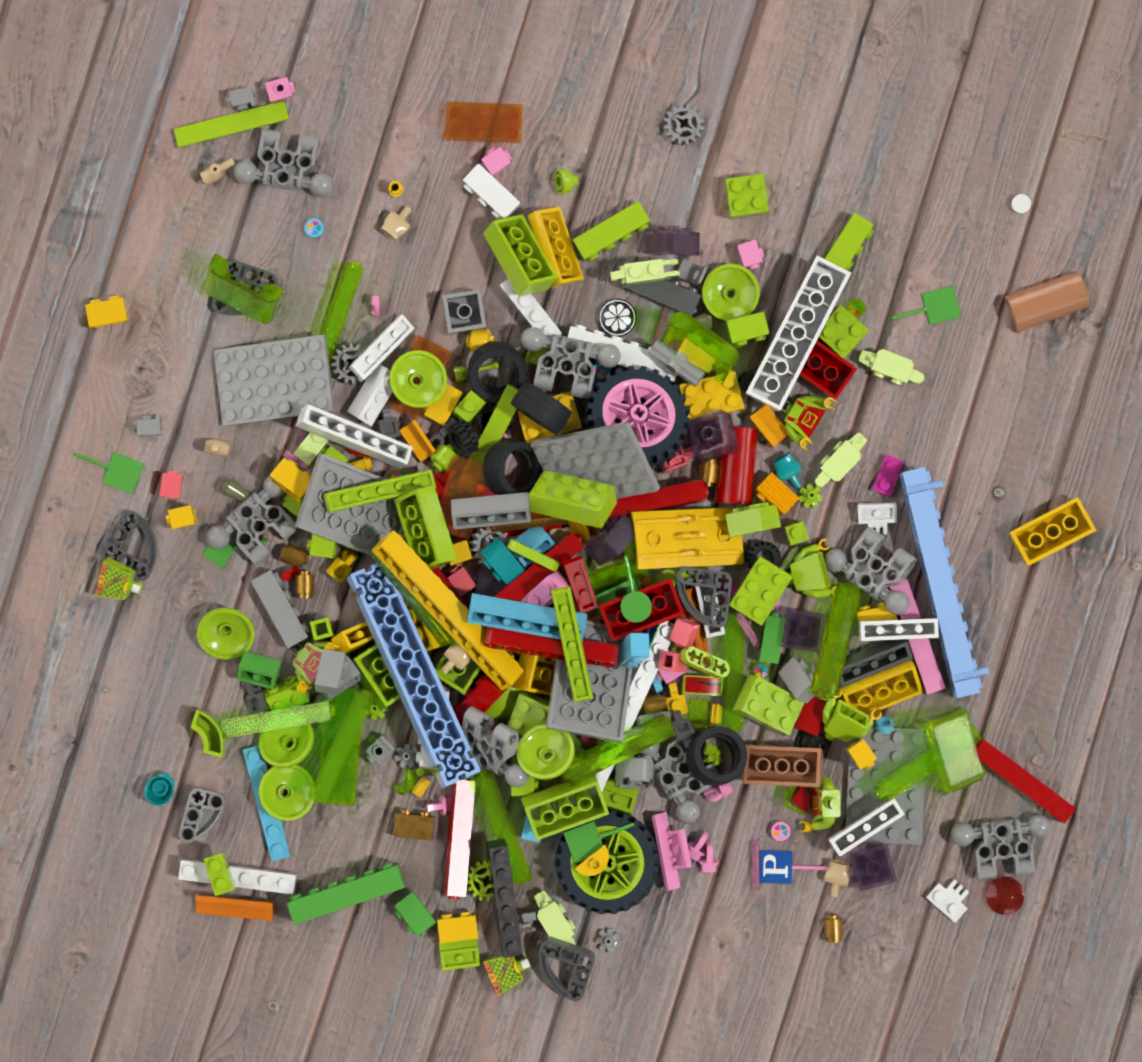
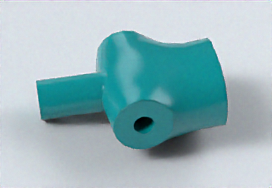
M790 452L773 461L776 473L782 482L790 479L795 489L802 486L796 475L803 470Z

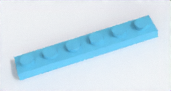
M259 746L243 749L271 861L290 857L282 821L271 817L263 809L258 796L259 783L263 775L268 771L267 762L262 757Z

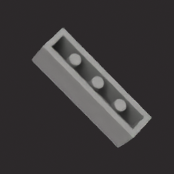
M529 493L451 500V514L454 530L531 522Z
M270 570L253 579L251 583L287 648H291L309 638L308 633H310V630L305 622L301 623L299 619L301 614L296 605L292 607L289 601L292 599L287 589L283 590L280 585L283 582L278 572L274 573L273 570Z

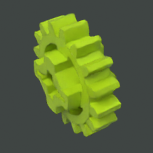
M484 859L482 865L477 861L476 868L470 867L473 872L468 873L470 880H467V884H471L468 891H474L473 897L478 894L480 901L483 897H486L487 902H489L493 894L492 892H486L487 889L491 888V883L484 885V881L480 879L485 878L486 875L490 876L487 860ZM482 868H487L486 872L482 874L476 873ZM474 880L479 882L481 886L480 891L475 887Z

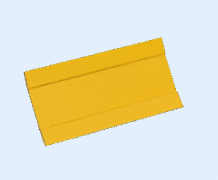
M738 507L631 512L635 535L637 570L744 564L742 535L730 537L726 514L732 513V509Z

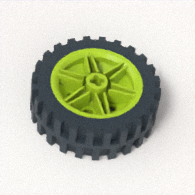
M608 809L609 815L590 821L595 822L599 835L630 823L635 824L633 827L601 838V840L605 839L607 841L606 847L609 852V858L612 859L610 867L607 865L595 878L580 874L574 868L583 861L574 863L564 833L561 836L556 851V873L566 895L575 904L585 908V910L603 915L604 913H611L612 915L617 914V912L627 911L641 903V900L650 893L659 871L657 847L645 825L632 815ZM587 822V823L581 824V825H579V826H576V827L567 829L566 831H569V830H571V829L580 827V826L585 825V824H588V823H590V822ZM620 845L625 846V851L622 853L618 851ZM624 864L629 866V870L626 872L622 870V865ZM609 877H613L615 879V882L613 884H609L607 882V879Z

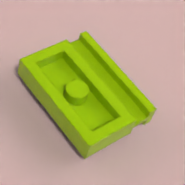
M608 778L602 794L607 808L631 815L639 789L620 788L619 785H615V779Z
M477 939L447 943L439 942L442 971L481 966Z

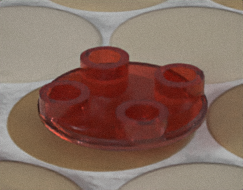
M999 877L993 880L986 889V900L994 912L1001 915H1010L1021 908L1024 902V890L1021 884L1014 878Z

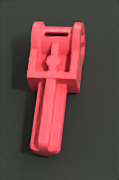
M706 440L686 449H683L681 446L670 462L665 461L662 467V474L689 464V459L711 451L712 445L710 441Z

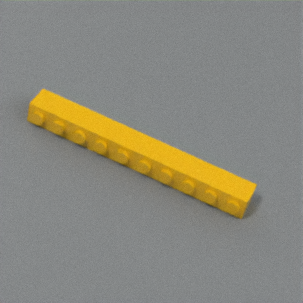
M394 530L386 534L371 551L502 691L512 686L524 672L519 663L507 651L484 646L486 629L482 625L467 623L469 612L467 607L457 599L454 593L444 585L441 579L432 572L428 565L419 558L399 534Z

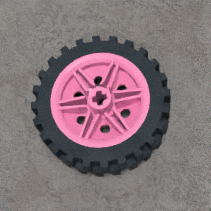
M628 366L626 371H622L621 368L615 369L612 376L610 373L606 374L603 381H599L595 385L594 391L591 392L584 412L583 427L589 430L616 424L615 419L621 420V423L629 422L651 469L654 466H657L659 469L664 466L665 461L670 462L675 453H678L687 434V428L690 423V418L687 416L690 410L689 406L684 405L686 401L685 394L680 395L678 393L679 385L677 383L672 385L669 382L671 378L668 375H665L664 378L658 375L659 370L654 369L653 372L646 371L647 366H641L640 370H634V366ZM640 399H644L646 402L641 405ZM647 430H652L653 434L648 435Z

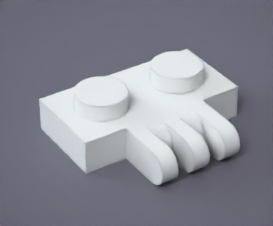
M896 502L858 503V524H867V528H875L879 533L880 528H883V535H887V523H897Z
M954 879L946 889L940 883H937L926 898L956 923L968 909L961 901L967 896L969 891L966 889L962 894H959L963 886L960 884L954 889L953 887L957 884V881Z

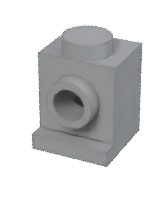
M252 87L229 91L230 97H227L229 109L233 108L243 111L249 109L248 106L251 105L253 108H257Z
M156 415V419H153V416H141L142 420L133 422L134 432H137L138 436L162 435V416Z
M381 735L366 750L368 753L366 757L372 764L376 762L380 764L396 747L384 735ZM376 748H382L383 753L381 755L376 754Z

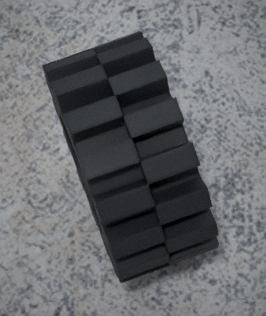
M462 419L448 426L447 436L450 438L448 440L452 443L451 447L455 449V453H458L459 456L465 457L479 449L478 437L475 436L476 432L473 431V427L470 426L469 422Z
M762 541L750 547L746 559L749 569H751L756 561L757 554L761 551L768 552L771 555V562L778 567L780 566L781 553L773 543Z

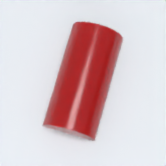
M817 340L799 375L836 400L858 368Z
M720 426L717 465L719 467L717 483H715L713 503L743 506L752 504L758 429Z
M671 578L638 590V592L646 594L652 604L651 613L644 621L631 622L623 616L621 602L626 595L598 605L612 642L624 638L630 633L640 632L685 614Z

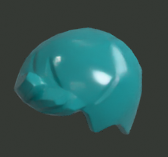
M159 774L147 781L143 790L147 802L154 806H163L171 800L174 794L175 781L170 774Z

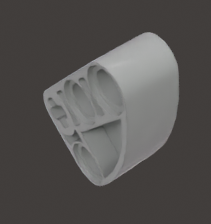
M196 788L190 792L179 830L181 841L190 843L203 836L217 823L226 806L227 800L224 794L205 788ZM198 791L201 792L200 795L203 796V800L200 799L199 802L196 801L197 798L194 797V794H197ZM218 796L221 798L222 804L220 807L213 805V797ZM191 810L197 811V820H191L189 818V812ZM185 829H191L193 831V837L191 839L185 838Z

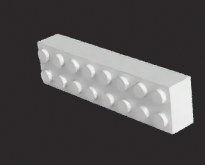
M816 256L745 395L778 412L781 411L851 272Z

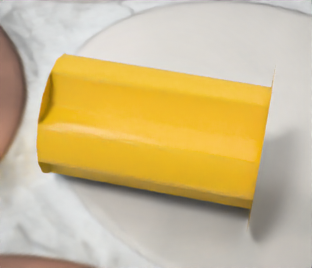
M712 704L710 724L723 725L721 724L723 705Z
M421 776L411 793L421 799L431 782Z

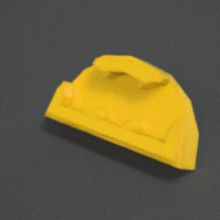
M604 844L574 869L586 876H594L601 873L606 868L609 860V852L606 845Z

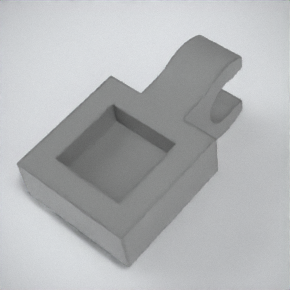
M536 911L517 913L518 922H521L524 928L531 927L533 920L537 919Z

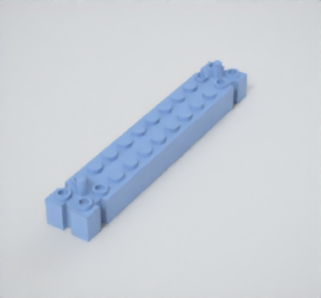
M925 467L902 472L899 474V478L904 492L933 617L938 618L939 642L953 698L980 693L979 688H982V684L978 676L989 674L987 666L977 669L976 660L971 657L972 643L966 637L965 632H968L966 621H963L961 613H964L963 606L957 600L956 595L959 594L957 583H953L952 580L954 569L952 564L948 563L947 557L950 556L948 546H944L942 538H945L944 529L939 527L938 519H941L938 508H935L933 502L936 500L934 489L943 487V482L941 479L931 482L929 470L926 471Z
M380 561L371 565L367 573L365 569H361L350 574L347 577V581L352 592L358 591L359 597L356 599L430 765L432 768L437 766L439 773L435 776L441 789H444L460 781L459 776H461L462 780L478 774L480 768L475 757L470 759L468 756L471 748L395 581L390 582L388 579L391 572Z

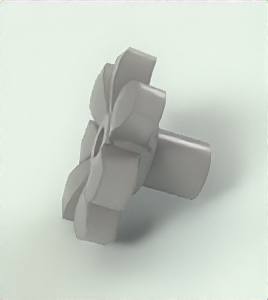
M405 744L404 749L398 747L396 751L399 755H395V760L401 761L399 766L404 768L407 764L409 768L414 767L413 761H416L415 753L418 752V749L416 747L410 749V744Z
M608 928L607 932L602 929L599 932L601 937L596 938V943L601 944L599 946L601 951L607 948L608 953L614 951L613 947L618 948L620 946V943L616 941L620 939L619 933L613 934L614 930L612 928Z

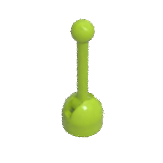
M493 362L491 365L480 367L479 371L491 368L498 369L499 363ZM458 366L453 368L456 382H461L467 378L468 370L465 367Z

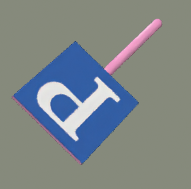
M760 850L759 883L792 884V869L827 870L828 867L792 865L793 851Z

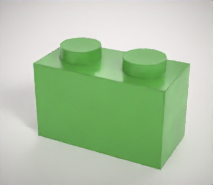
M244 651L238 668L237 680L274 690L282 661Z
M414 890L394 905L396 908L394 912L400 919H405L408 923L406 928L412 935L416 934L418 937L436 923V919Z

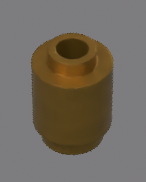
M702 458V463H700L698 480L703 479V483L710 487H713V483H717L719 467L717 460Z
M292 545L283 546L280 560L284 561L285 564L302 568L304 564L307 565L310 554L304 548Z
M299 571V575H296V594H298V598H313V593H315V575H311V571Z
M665 694L646 695L640 712L644 711L646 715L667 710Z
M827 914V918H823L824 938H826L828 943L841 942L843 937L842 917H838V914Z

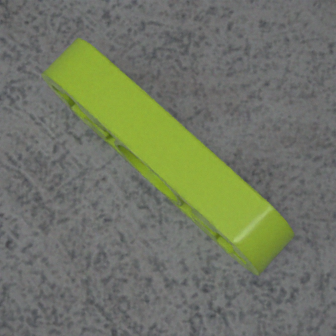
M511 538L507 545V548L554 572L558 570L561 564L555 559Z
M696 647L684 648L680 653V659L685 665L714 678H723L729 674L730 668L726 661ZM704 657L708 661V665L706 668L702 664V659Z

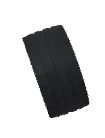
M500 341L481 345L472 354L468 364V377L473 390L484 400L494 403L499 402L508 384L492 388L485 386L480 381L478 371L485 360L494 356L509 358L515 365L516 373L508 384L519 389L526 381V366L521 354L510 344Z
M528 381L521 385V388H519L510 403L525 416L555 435L561 431L572 414V411Z
M503 440L491 446L484 457L482 468L486 485L496 495L530 493L543 472L530 443L521 440ZM515 451L520 459L521 474L518 481L511 487L506 480L504 472L508 456Z
M722 726L709 727L699 732L690 741L686 751V763L690 773L701 783L711 786H720L733 781L742 773L747 763V748L741 736L732 729ZM718 738L724 741L730 748L732 765L726 773L721 775L709 771L703 764L701 747L707 739Z

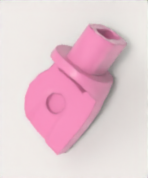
M729 782L720 786H711L704 790L703 793L708 801L716 802L722 797L727 799V795L733 793L734 789Z
M440 795L439 802L426 804V810H440L442 816L446 815V812H450L451 797Z
M704 831L697 843H688L690 858L698 861L701 856H705L706 852L702 846L710 833Z
M706 841V854L698 860L699 864H701V872H716V865L719 864V860L713 857L712 841Z

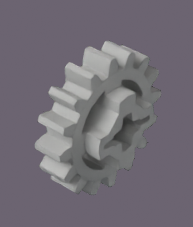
M681 103L679 109L673 106V113L669 111L666 113L669 118H664L663 122L668 123V125L663 126V130H668L666 137L672 136V143L678 140V145H681L682 141H685L686 146H688L689 140L695 143V136L701 137L699 131H704V127L700 126V124H703L705 121L699 119L702 113H696L697 107L691 110L690 104L683 108ZM682 112H686V113H687V114L684 115V116H679V115H678V113H682ZM693 117L696 120L697 128L692 125ZM671 121H673V123L676 124V130L674 132L671 127ZM684 121H687V122H688V123H687L688 128H687V127H683V129H682V128L680 127V125H681L680 122L683 123ZM682 134H690V136L681 137Z
M350 343L349 348L342 345V351L336 350L339 355L332 357L336 360V363L331 365L337 368L333 371L334 374H340L339 380L345 378V384L349 380L352 381L353 385H355L356 380L362 383L363 380L361 381L358 376H347L353 372L348 368L350 365L348 361L357 359L367 348L365 347L361 350L360 344L354 347L352 343ZM350 351H356V352H357L355 355H349V356H348V355L346 354L347 352H350ZM341 359L344 361V367L342 371L340 368Z
M486 526L483 529L477 528V533L472 534L474 541L469 543L473 545L470 551L475 552L473 559L479 558L478 564H483L482 560L485 558L480 553L497 538L506 547L510 540L505 539L508 534L501 533V527Z

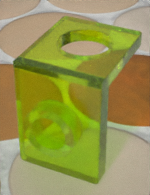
M689 699L688 719L692 727H713L712 724L707 722L708 699Z
M796 786L786 788L782 797L785 799L783 806L805 815V811L789 805Z

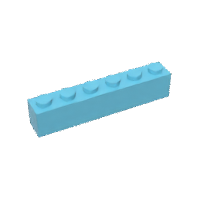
M472 593L467 623L561 640L555 608ZM576 612L583 642L587 614Z

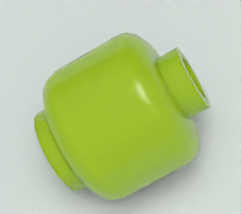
M450 444L441 445L431 455V466L437 472H448L459 462L458 453H455V449Z

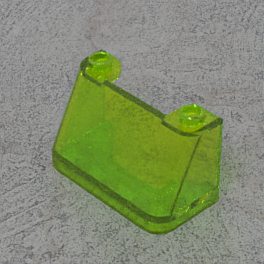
M215 253L210 261L204 285L206 293L262 324L272 322L287 295L285 290L274 284H266L260 293H257L230 279L232 275L228 272V261Z
M685 312L675 313L669 320L659 341L668 346L673 341H678L677 343L681 344L685 338L690 340L716 359L712 365L717 371L715 380L723 384L739 363L741 358L740 351Z
M635 539L628 541L624 546V556L628 557L632 577L634 576L635 580L646 576L649 569L637 570ZM624 559L591 572L584 562L594 594L628 579Z
M961 706L916 719L918 729L922 728L924 733L923 739H926L936 772V775H934L935 779L939 780L938 783H935L937 793L942 795L953 793L984 780V775H986L983 764H980L969 727V713L967 709H963Z

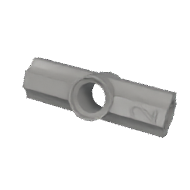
M659 340L654 343L648 355L663 364L668 373L673 376H680L694 387L701 382L705 375L704 371L689 362L688 357L684 353L672 350Z

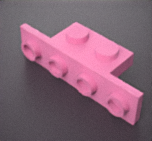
M667 812L652 815L663 881L665 890L670 891L681 887L677 869L692 867L685 829L670 831Z

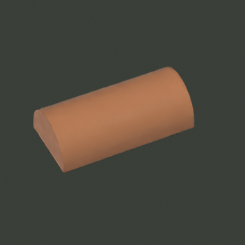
M1077 271L1004 296L1016 333L1090 307L1086 287Z
M746 745L747 763L743 771V784L821 787L824 770L822 748Z

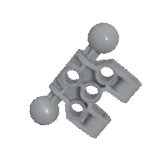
M262 129L257 156L265 170L257 169L256 165L250 161H241L234 168V177L241 184H250L255 180L263 181V185L279 187L281 189L301 191L302 188H308L318 197L327 196L333 189L332 178L325 173H317L312 178L304 176L316 167L320 138L300 135L296 152H291L290 150L281 151L282 132ZM266 153L273 155L269 161L263 160V156ZM285 156L292 158L289 164L282 163V159ZM308 159L311 163L308 167H302L300 165L301 161ZM281 175L289 177L285 183L278 181Z
M537 327L527 328L521 336L523 347L529 351H538L542 347L551 349L550 352L539 357L533 385L546 391H552L555 374L560 372L563 375H572L574 377L570 396L589 400L596 370L588 358L597 359L598 363L605 368L615 367L621 359L619 349L613 344H604L597 348L591 346L592 342L556 334L552 338L545 336L544 332ZM569 342L576 345V351L573 353L567 352L565 348ZM545 357L553 359L554 363L551 367L543 365L542 361ZM565 361H569L572 364V369L568 372L563 371L561 368V364ZM584 365L591 368V373L588 376H584L580 372V368Z
M270 476L264 481V489L258 495L254 492L226 517L228 521L223 526L216 525L207 531L206 542L211 548L217 550L225 548L229 544L230 534L237 530L236 544L257 566L271 554L259 540V536L266 533L269 527H273L284 540H287L299 529L295 527L296 523L280 505L265 504L270 498H280L285 494L283 490L269 481ZM248 506L252 509L250 517L242 515L243 507ZM271 508L279 510L278 518H270L269 510ZM256 521L264 522L265 529L263 531L255 530L254 524ZM246 533L250 536L249 544L241 543L240 536Z
M868 527L851 550L854 561L853 565L848 562L847 554L841 549H832L826 553L824 560L829 571H842L845 573V578L871 597L876 600L883 599L887 610L894 615H900L908 610L909 598L905 592H891L888 589L889 586L901 585L914 567L917 558L907 551L899 548L891 559L886 562L883 558L877 556L886 541V537L873 528ZM866 551L865 558L859 560V553ZM881 561L880 569L874 570V564ZM892 572H896L897 577L890 581L889 575ZM866 577H870V583L867 586H863V580Z
M475 707L468 708L464 714L462 731L471 748L468 752L469 758L475 757L481 770L493 771L498 776L505 774V780L511 787H523L528 782L529 775L522 770L519 763L509 765V758L517 754L518 732L502 723L498 724L494 731H492L489 727L490 719L487 714Z
M652 734L641 735L636 741V751L640 756H652L654 776L669 800L674 799L676 802L677 818L685 824L695 822L700 815V808L695 801L688 800L683 792L700 794L711 787V785L698 781L699 788L693 791L690 789L689 783L691 780L697 779H695L690 771L687 774H682L679 771V766L687 762L686 751L693 738L674 740L666 746L664 758L662 759L658 753L660 749L658 739ZM671 747H676L679 750V755L676 758L669 755ZM712 763L705 766L709 771L720 775ZM666 773L671 774L673 777V781L670 784L663 782V775Z
M1043 814L1033 815L1028 822H1020V819L980 823V827L975 828L968 823L961 822L956 824L951 830V839L956 845L965 847L970 845L974 839L981 838V841L973 849L977 880L997 878L996 860L998 858L1008 859L1012 857L1015 876L1035 874L1033 845L1025 840L1022 834L1029 833L1034 838H1044L1051 830V822ZM999 826H1005V833L1003 835H997V828ZM1020 843H1026V849L1023 852H1018V845ZM1001 845H1007V852L1005 854H999V847ZM982 847L988 848L986 856H980L979 854Z

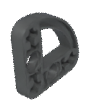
M230 260L224 266L212 301V308L215 312L227 316H241L252 313L265 305L273 296L278 286V278L275 274L237 260ZM234 264L238 268V272L234 271L232 275L233 278H236L235 281L225 278L226 274L230 276L231 273L228 267ZM249 270H254L257 273V277L254 280H248L246 273ZM260 273H264L262 275L263 278L269 279L272 276V280L275 281L274 284L267 286L265 281L261 280V284L257 282L260 279ZM239 280L266 289L254 302L242 307H230ZM224 282L232 283L233 287L230 292L222 290ZM219 292L225 296H230L229 299L224 298L223 303L226 307H222L221 310H218L216 302H220L222 296H218Z
M126 511L101 547V555L104 559L108 557L116 558L113 555L106 556V547L110 548L112 546V551L116 554H119V551H121L122 554L118 556L117 561L120 562L122 557L128 556L131 559L129 566L131 569L134 567L135 561L138 562L136 567L140 569L145 567L147 574L146 576L142 575L139 577V572L136 571L134 578L145 581L152 574L156 564V539L151 527L142 516L134 511ZM133 514V519L135 520V522L129 523L127 527L131 529L128 532L126 528L120 527L121 523H123V525H126L128 521L126 519V516H131ZM137 525L144 532L148 543V559L146 564L123 550L124 545ZM118 530L125 532V538L122 541H118L115 538V533Z
M682 567L678 569L675 574V587L680 603L686 612L696 621L714 628L723 627L728 619L732 585L731 576L726 572ZM685 570L686 574L694 575L693 571H696L694 578H687L685 581H683V577H680V574L684 573ZM701 573H706L709 577L706 584H702L699 581ZM723 575L727 583L723 584L722 589H726V592H716V588L721 589V582H718V578H721ZM685 585L712 588L709 617L699 612L693 606L686 593ZM719 594L725 597L723 605H718L715 602V598ZM714 607L718 609L724 608V612L720 611L719 617L723 620L718 624L713 620V617L718 615V610L714 611Z
M546 937L543 939L539 950V965L543 977L550 987L561 996L572 1001L582 999L595 962V954L589 949L554 937ZM548 944L552 945L551 950L547 949ZM569 949L573 952V955L567 957L563 954V950ZM585 956L589 957L586 967L582 966ZM548 957L575 966L568 986L554 974ZM583 972L586 978L579 979L576 973ZM577 984L579 985L578 992L574 994L573 990Z

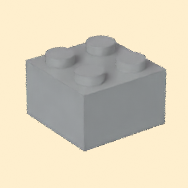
M480 289L442 295L449 335L487 329Z

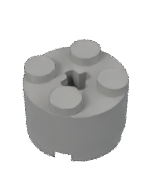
M626 754L623 755V759H617L615 762V785H619L620 788L640 789L642 785H646V788L654 786V762L652 761V756L634 758V755Z

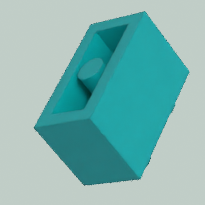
M499 538L480 552L485 558L482 560L489 570L491 568L495 570L492 574L499 582L503 580L509 585L525 571Z

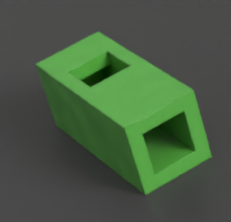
M633 576L632 580L635 591L643 589L640 580H635ZM626 579L596 593L595 597L598 605L630 593L629 580ZM599 607L596 608L597 611H598V613H599V615H601V611H600Z
M771 612L770 616L766 618L758 661L779 664L786 618H781L782 614Z

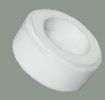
M1019 194L1013 198L1011 207L1014 212L1024 214L1030 209L1031 200L1028 196Z

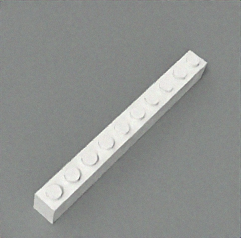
M670 621L661 623L650 648V657L639 664L638 667L632 669L623 742L617 743L598 739L581 776L592 772L595 773L601 791L604 789L656 676L660 650L668 649L671 643L669 638L675 624Z

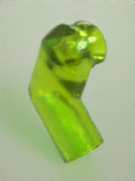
M406 769L405 781L395 785L394 790L397 794L405 795L414 788L415 770Z

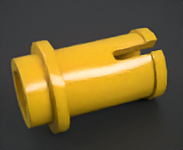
M392 181L388 188L390 195L393 197L402 195L404 190L402 184L398 181ZM393 187H399L397 191H392Z
M366 456L363 459L347 463L367 471L373 468L371 458H366Z

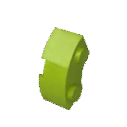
M197 709L191 729L197 731L202 737L204 744L203 753L219 758L225 757L226 738L221 725L211 714L202 709Z

